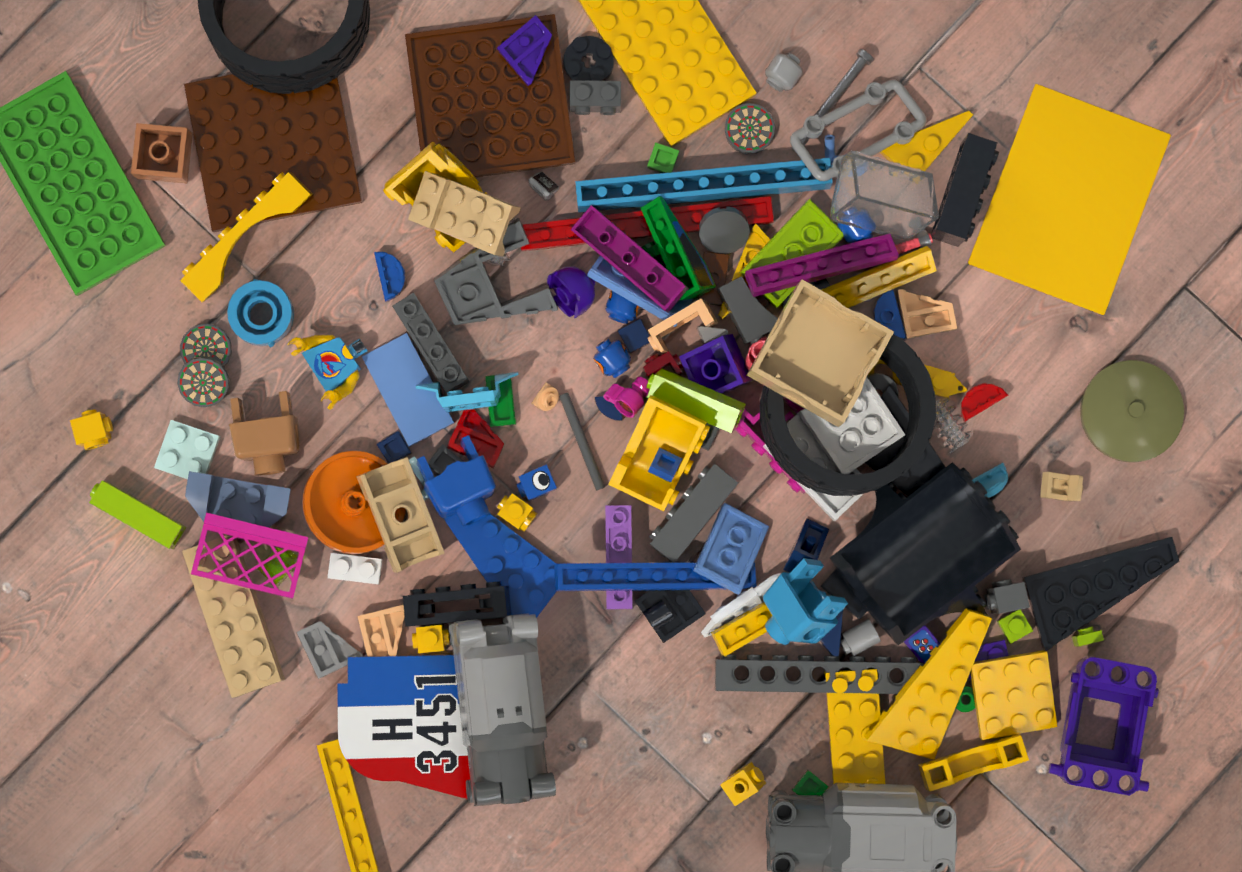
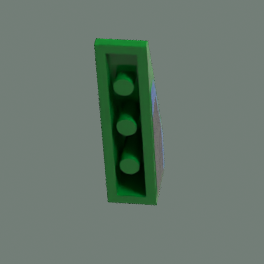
M659 196L641 207V211L667 270L689 288L680 300L698 298L716 288L705 261L663 197Z

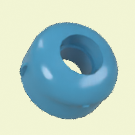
M253 279V281L244 284L236 290L228 304V321L232 330L242 340L255 346H269L272 348L275 343L285 338L293 325L294 307L291 299L280 287L268 281ZM265 302L270 304L273 309L271 320L265 325L253 324L250 318L252 308L258 303Z

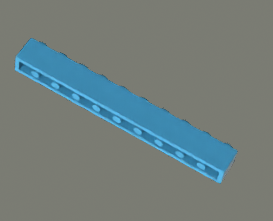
M830 158L814 159L822 171L831 168ZM802 160L575 181L578 213L586 212L591 205L598 211L643 207L659 196H662L667 204L826 190L830 189L833 183L832 179L828 181L817 180Z

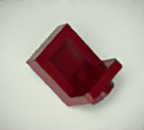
M669 351L660 357L656 353L644 361L646 365L643 366V371L647 378L670 365L675 374L682 375L681 368L683 365L677 354L672 356Z

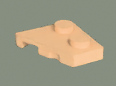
M903 289L897 290L906 339L957 329L952 303L909 293Z
M404 605L357 616L367 657L396 656L405 617Z

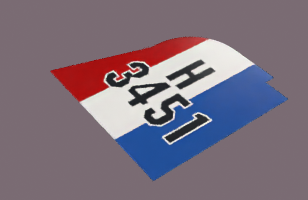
M454 655L348 657V683L337 684L338 740L341 751L352 768L373 780L400 781L467 799L466 780H470L467 747L463 745Z

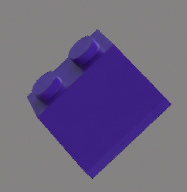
M733 334L723 335L679 356L689 380L721 394L753 381L751 377L747 376L748 369Z

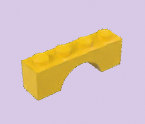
M1015 734L918 764L926 790L933 791L953 785L960 780L980 773L1003 769L1029 761L1022 736Z

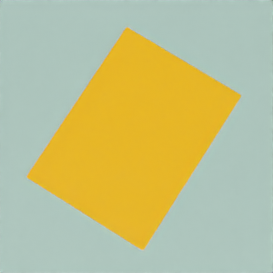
M1035 84L968 264L1104 315L1171 135Z

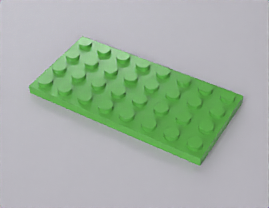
M67 71L60 73L0 107V162L76 296L81 295L166 246Z

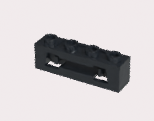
M501 581L486 582V588L477 589L476 584L460 585L461 590L451 591L450 586L436 587L435 593H426L425 589L410 590V595L403 596L405 627L511 616L509 586H501ZM490 594V598L479 599L480 608L493 607L494 611L481 613V609L436 613L435 604L424 605V600L445 602L480 598L479 595ZM435 613V617L423 618V614Z

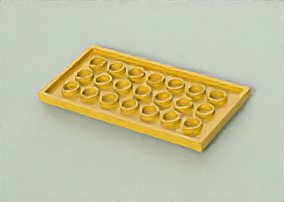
M578 0L602 40L611 47L614 59L670 147H673L756 96V91L698 0Z

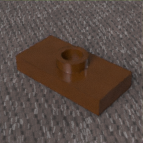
M710 252L703 253V260L710 271L716 288L698 297V300L702 298L710 305L722 306L723 301L716 289L724 286L726 283L729 255Z

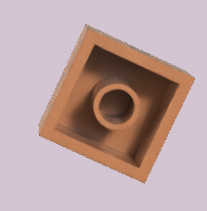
M136 123L131 174L141 180L188 184L193 137L191 131L184 127Z

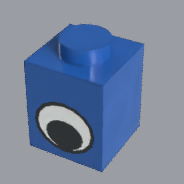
M547 464L518 476L520 483L516 485L522 498L527 496L529 501L557 490Z

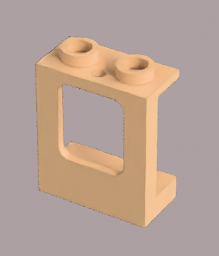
M701 298L650 328L648 331L651 336L648 337V341L655 351L666 353L669 350L662 337L694 318L700 316L706 327H713L719 322L708 303Z

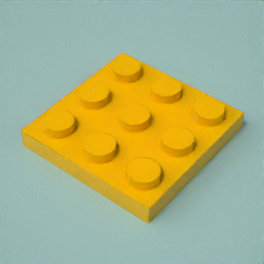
M1041 650L974 662L970 672L981 740L1057 727L1047 651Z

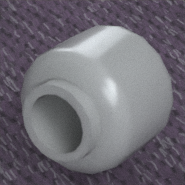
M788 53L787 56L783 54L776 55L765 70L766 82L779 92L791 90L803 74L802 68L799 65L801 61L791 53Z

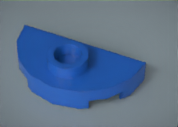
M374 252L385 302L395 299L402 292L405 284V271L401 262L393 255L386 252Z
M892 289L884 293L877 301L873 311L874 321H879L881 325L894 331V335L901 339H906Z

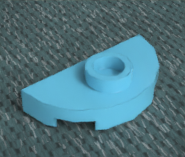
M1001 463L972 481L974 483L979 481L987 491L985 497L989 498L1003 490L1008 480V473L1004 463Z

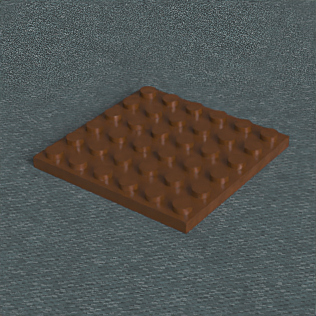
M555 14L537 16L552 36L533 81L529 86L525 84L499 53L497 47L533 17L405 34L420 152L431 142H434L436 145L440 144L455 155L475 178L575 164Z
M233 74L184 84L213 233L223 231L227 226L232 229L238 223L236 217L245 208L250 211L256 205L254 199L263 190L268 193L274 187L272 181L281 172L285 175L288 172H292L313 194L295 212L270 216L256 224L362 203L338 77L314 90L300 93L292 92L290 94L270 93L255 88L253 84L248 85Z

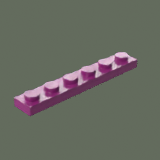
M889 233L746 270L745 277L752 296L756 297L795 287L801 279L810 283L895 261L898 259L899 254Z

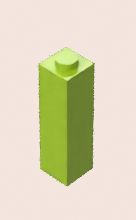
M665 369L652 374L647 383V388L650 389L647 398L653 395L729 433H732L738 427L746 406L743 402Z
M102 480L100 484L97 483L90 492V497H92L89 502L90 504L168 549L175 548L187 528L107 481Z

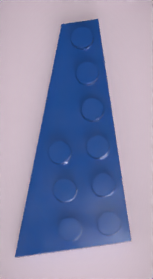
M457 513L448 518H443L486 582L501 581V586H509L511 615L529 613V615L535 614L537 618L557 592L555 590L554 569L556 563L491 514L465 527L462 526Z

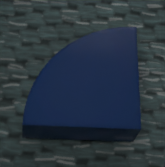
M603 396L595 397L596 405L603 415L615 421H622V414L612 402H608Z

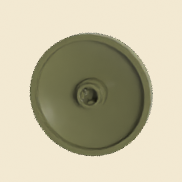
M1128 360L1117 362L1104 368L1091 379L1082 396L1080 417L1086 436L1097 450L1114 460L1134 463L1155 458L1174 443L1182 428L1184 404L1176 383L1166 372L1144 361Z

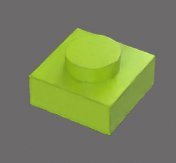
M1021 609L997 621L1009 644L1033 631Z
M1093 626L1079 629V635L1072 636L1074 646L1078 647L1104 641L1102 630L1094 631Z

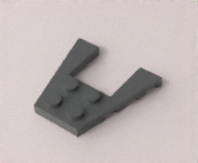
M520 218L511 222L507 227L503 238L505 253L529 244V239ZM475 248L434 277V282L454 325L487 321L489 318L501 317L502 319L517 314L526 313V315L538 314L539 311L558 310L549 285L501 303L483 263L497 257V255Z

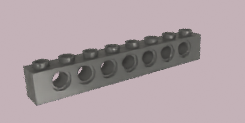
M721 654V659H715V691L836 693L832 688V682L836 679L835 672H838L842 667H847L849 670L855 671L856 676L854 681L847 682V690L843 693L898 694L919 666L923 667V663L917 662V657H901V662H891V657H875V662L865 661L864 656H850L849 661H839V656H824V661H814V656L798 655V660H788V655H772V660H762V655H747V659H736V654H728L727 656ZM740 665L746 666L748 669V676L744 680H738L734 676V670ZM764 666H771L774 670V675L770 680H763L760 677V670ZM791 666H796L800 672L799 677L794 681H790L786 677V671ZM822 667L825 672L830 673L828 681L826 682L825 677L821 681H815L812 678L813 669ZM870 667L877 669L878 680L874 682L872 689L862 691L858 687V680L861 677L862 670ZM899 668L902 672V678L894 683L890 680L889 673L892 669Z

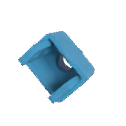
M803 558L791 573L782 572L763 596V601L772 614V617L765 623V628L768 634L780 644L787 645L790 642L815 644L819 642L838 624L836 616L848 604L843 597L827 596L812 581L824 567L820 560Z

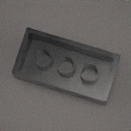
M968 133L963 139L931 232L932 239L959 247L963 242H967L968 238H971L975 228V223L972 222V219L975 218L976 214H979L983 203L980 195L983 194L984 190H987L991 175L987 174L988 170L990 171L992 166L995 165L999 155V151L995 150L998 142Z

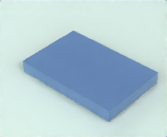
M724 503L720 508L693 571L736 594L741 593L769 526Z

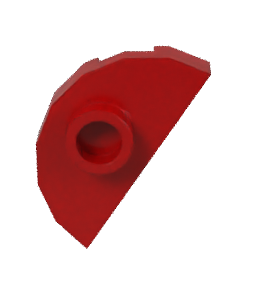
M982 383L972 387L965 394L961 402L963 421L966 422L1009 395L1003 388L993 384Z

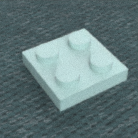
M171 420L154 468L188 479L189 471L208 474L221 436Z

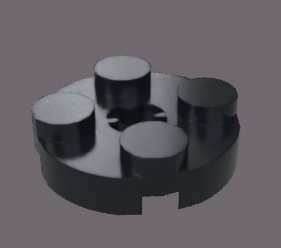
M594 36L575 38L567 47L564 53L563 64L566 74L573 81H606L613 71L614 57L611 47L605 41ZM592 56V60L596 61L595 65H590L591 68H586L585 63L582 62L584 57Z

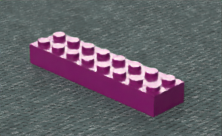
M592 205L572 227L571 231L664 311L669 313L689 289Z

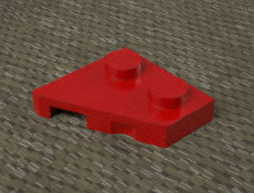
M474 409L464 410L447 448L466 456L461 445V439L469 435L478 455H484L487 465L494 469L504 447L503 441L497 434H494L487 422Z

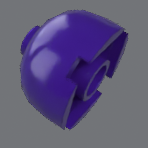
M575 266L563 267L549 274L547 285H549L550 289H554L556 293L554 299L560 310L568 317L574 315V318H577L590 309L595 300V280L587 276L588 272L586 273Z

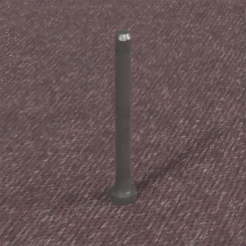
M859 49L856 53L857 60L814 116L822 117L828 114L865 64L870 65L873 62L874 58L868 52ZM805 137L800 141L805 145L809 138Z

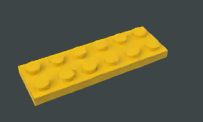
M868 668L862 670L861 677L858 680V687L862 691L872 689L874 682L878 680L877 669ZM851 670L835 672L836 679L832 682V688L836 693H826L833 784H885L883 745L867 741L864 738L868 730L872 731L880 721L878 719L880 717L879 694L843 693L847 690V682L854 681L856 673ZM825 672V678L827 682L830 677V673Z

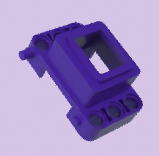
M1084 657L1078 662L1076 672L1071 674L1072 685L1060 746V763H1050L1048 773L1057 775L1064 783L1128 796L1136 791L1148 792L1149 781L1140 780L1143 765L1140 752L1148 706L1153 707L1154 698L1158 696L1159 690L1156 688L1157 676L1148 667L1096 657ZM1090 661L1096 665V672L1092 676H1088L1085 672V666ZM1118 666L1122 671V676L1119 680L1114 681L1111 677V671L1114 667ZM1142 671L1148 676L1147 683L1143 686L1137 682V675ZM1085 697L1119 703L1120 707L1112 749L1076 743L1082 704ZM1075 765L1078 768V776L1070 780L1067 776V770L1070 766ZM1101 770L1104 774V780L1100 784H1095L1093 775L1096 771ZM1127 775L1130 779V784L1126 789H1121L1119 780L1122 776Z

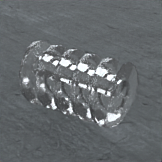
M945 397L936 401V419L933 430L941 429L937 437L947 438L942 445L944 447L952 445L953 447L949 451V454L969 442L974 433L972 430L964 432L968 424L966 422L958 424L962 415H952L956 407L955 405L946 407L950 398Z

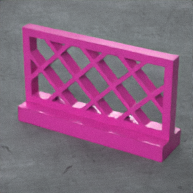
M206 513L191 575L293 599L308 537ZM207 531L219 533L223 543L210 550L205 542ZM224 535H228V536H232V537H231L230 539L226 540L225 537H224ZM236 538H241L245 540L249 549L236 556L228 543ZM249 541L257 542V544L251 546ZM262 544H266L271 547L274 555L261 562L254 549ZM226 545L233 558L219 565L213 552ZM203 546H205L208 552L201 555ZM274 547L282 548L283 550L277 553ZM287 550L299 552L297 562L288 568L279 556ZM251 551L259 564L245 571L238 558ZM210 554L217 568L209 573L199 571L200 560ZM277 557L284 570L271 578L264 564ZM236 561L243 574L234 579L228 578L222 568ZM261 567L268 580L260 585L253 584L247 574ZM295 567L294 575L292 577L289 571ZM219 570L222 576L215 575L213 573ZM286 573L291 580L289 592L278 590L273 580ZM245 576L248 582L240 581L239 579ZM271 583L273 588L266 587L265 585Z

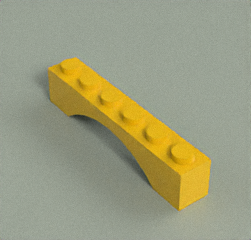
M281 172L272 181L274 187L268 193L263 190L254 199L256 205L250 211L245 208L236 217L238 223L232 229L227 226L218 235L220 241L214 247L209 244L200 253L202 259L196 265L191 262L182 271V274L185 276L180 281L201 302L206 301L223 284L228 257L237 241L247 230L267 217L295 212L313 194L292 172H288L286 175Z

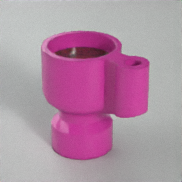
M637 377L631 385L632 388H624L618 384H612L603 397L608 402H612L621 414L632 418L643 407V398H646L650 389L647 388L648 380L643 377Z

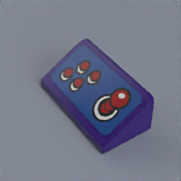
M925 625L904 641L917 659L923 663V666L931 657L930 653L934 647L938 648L940 645L939 641Z

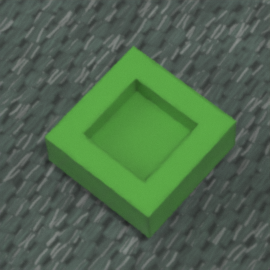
M655 142L647 168L660 173L673 172L679 150Z

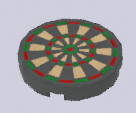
M746 103L737 106L729 113L725 121L727 142L734 150L742 154L762 152L770 145L774 137L775 123L772 115L766 108L758 104Z
M198 324L190 328L183 336L180 344V355L184 364L196 357L207 356L218 360L225 367L232 354L231 341L227 334L219 327L211 324Z
M199 356L184 364L178 374L177 385L180 394L187 402L198 407H209L216 405L224 398L229 389L230 379L221 362L212 357Z

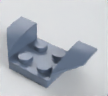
M189 471L185 497L203 522L206 513L269 528L287 514L291 489Z

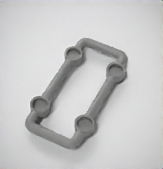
M889 80L883 84L873 82L866 87L863 95L822 117L809 116L806 118L803 127L791 135L790 143L817 180L828 181L834 177L841 179L850 175L853 166L895 143H909L914 133L925 126L926 116L901 82L897 80ZM895 90L916 121L912 123L899 122L892 134L850 157L843 155L836 157L831 168L822 171L800 140L805 137L810 139L818 138L825 126L867 103L870 105L880 104L886 93Z

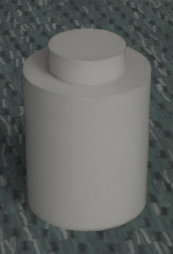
M869 619L841 634L843 639L840 640L845 653L851 652L853 656L881 642L878 633Z

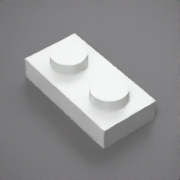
M331 553L328 578L379 585L383 559Z

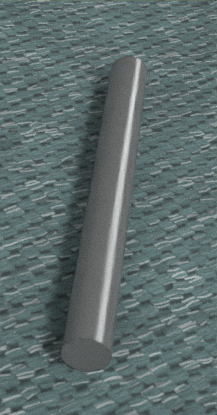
M569 393L562 394L559 398L596 491L603 489L605 484Z

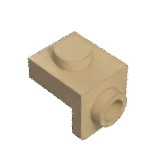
M1043 472L1040 497L1061 501H1081L1083 476Z

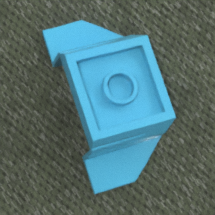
M519 372L495 375L496 390L491 391L488 390V387L474 388L473 393L464 394L462 390L447 392V396L442 397L440 382L416 385V389L436 392L437 400L446 413L492 407L498 405L501 396L499 383L519 375Z

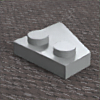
M321 621L296 632L318 679L347 666L348 657H364L361 652L353 648Z

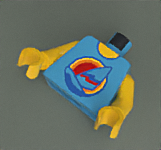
M313 335L302 339L295 337L287 343V345L294 344L297 347V350L291 353L292 356H296L304 351L302 355L326 391L321 401L324 399L332 401L327 407L328 409H333L338 401L353 392L359 380V371L361 370L355 359L367 352L360 338L346 346L341 337L337 338L334 335Z

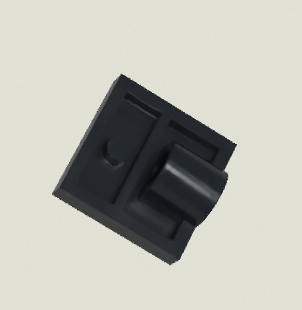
M649 590L635 600V603L663 643L706 614L690 590Z

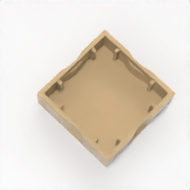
M801 279L748 371L747 376L839 427L846 421L862 391L868 373L877 364L894 331L862 313L846 308L831 295Z

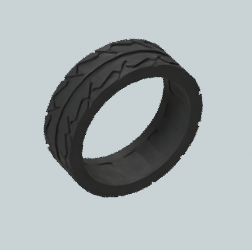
M198 0L200 21L221 62L234 76L246 84H253V87L270 93H300L314 90L329 83L350 67L360 53L369 32V0H348V7L343 22L336 34L324 46L309 55L295 60H262L245 53L233 45L225 36L223 28L225 0Z
M893 334L879 359L896 374L904 388L909 408L907 434L900 450L890 463L872 473L859 475L840 474L825 469L810 460L797 447L789 433L784 417V396L764 385L760 399V421L764 440L775 461L793 480L816 492L832 496H856L883 487L905 474L919 460L932 436L936 419V397L929 372L920 357L903 339Z

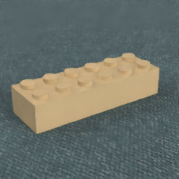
M226 535V536H224V537H225L226 540H228V539H230L232 536ZM220 537L206 543L211 550L223 543V540ZM237 538L228 543L236 556L242 553ZM198 545L183 550L182 553L231 697H239L284 681L285 677L255 590L191 575ZM226 545L213 552L219 565L233 558ZM203 546L201 555L208 552L205 546ZM210 554L201 559L198 566L199 571L207 573L217 568ZM244 557L238 558L244 570L248 571ZM236 561L222 568L228 578L234 579L243 574ZM219 570L213 573L215 575L222 576ZM245 576L239 579L240 581L248 582Z

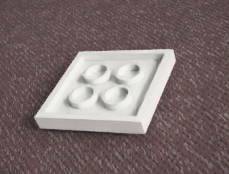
M867 377L858 399L846 421L841 426L837 427L807 409H803L798 413L836 471L840 474H849L905 436V433Z

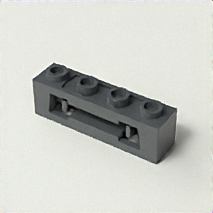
M414 292L394 304L392 307L445 392L456 391L470 381Z

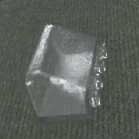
M851 150L841 159L830 207L831 218L834 222L883 235L890 233L891 237L911 238L939 218L933 173Z

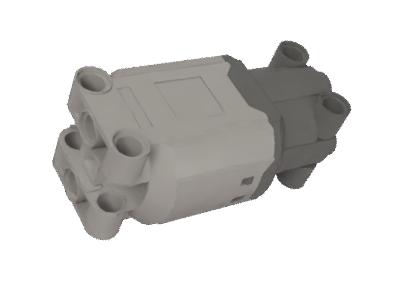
M528 613L506 616L503 618L501 625L482 627L481 621L477 619L449 624V637L454 654L463 745L467 747L470 780H466L468 803H474V806L515 804L532 799L555 796V778L552 772L548 773L544 744V740L548 736L537 647L538 623L536 615H529Z
M835 783L823 792L822 795H788L783 790H776L768 797V815L766 817L767 871L941 872L948 865L946 872H955V855L957 851L956 813L941 796L931 794L925 798L914 785Z

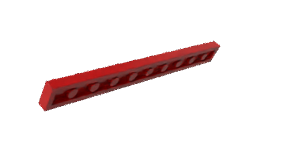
M771 196L670 208L686 233L698 232L700 221L704 215L712 209L719 207L720 209L733 207L741 211L746 216L749 226L774 222ZM642 211L604 215L631 239L653 237ZM580 218L522 224L529 239V244L522 246L521 251L587 244L571 231Z

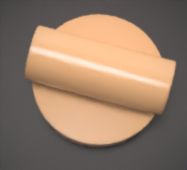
M545 382L531 404L543 411H549L557 404L559 393L557 389Z

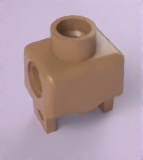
M287 391L279 392L281 417L245 421L242 400L239 398L230 399L233 423L229 424L234 453L237 458L243 461L253 460L255 476L285 472L284 456L295 455L299 452L298 418L293 416L291 397Z

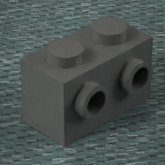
M570 80V112H575L577 115H589L590 112H600L601 115L621 113V81Z
M1011 579L992 582V588H987V594L983 595L984 601L987 604L986 609H990L991 614H1001L1030 608L1025 582L1012 583Z

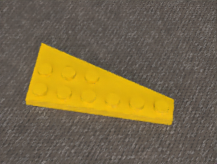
M966 608L946 632L947 637L938 648L934 647L930 653L931 657L923 667L919 666L895 696L896 701L887 712L884 711L878 718L880 721L872 731L868 730L864 738L867 741L934 760L992 618L989 615Z

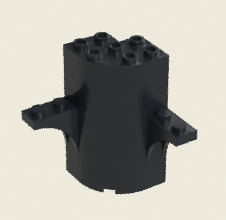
M953 462L907 498L902 492L897 494L895 492L897 490L891 482L875 490L876 507L868 525L857 537L830 557L855 596L860 599L865 609L898 646L924 625L940 616L956 612L962 613L966 608L988 615L984 609L987 604L979 594H975L978 592L975 585L1021 550L1016 541L1019 536L1011 526H1008L1010 520L1002 510L997 512L992 501L987 496L985 497L987 491L979 481L974 483L970 473L964 467L959 469Z

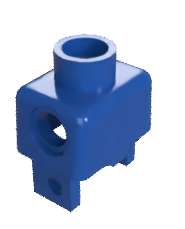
M469 435L461 439V445L469 460L468 462L456 461L448 465L445 471L434 477L424 456L418 458L416 463L425 480L424 490L441 518H448L457 513L463 527L476 523L490 515L491 512L485 500L492 497L496 486L484 455H478Z

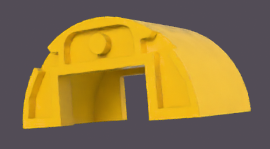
M431 142L385 182V188L383 189L390 200L394 201L396 199L402 206L408 203L413 206L424 172L428 171L483 192L478 185L479 181L467 167L449 150L440 144L436 145L434 142ZM435 230L436 236L434 237L438 244L443 248L447 246L453 253L466 243Z
M650 395L608 485L662 511L665 510L667 504L673 506L679 491L675 490L682 473L688 475L694 462L690 460L692 452L698 454L710 429V426L706 425L707 421ZM659 447L683 458L672 482L648 472Z

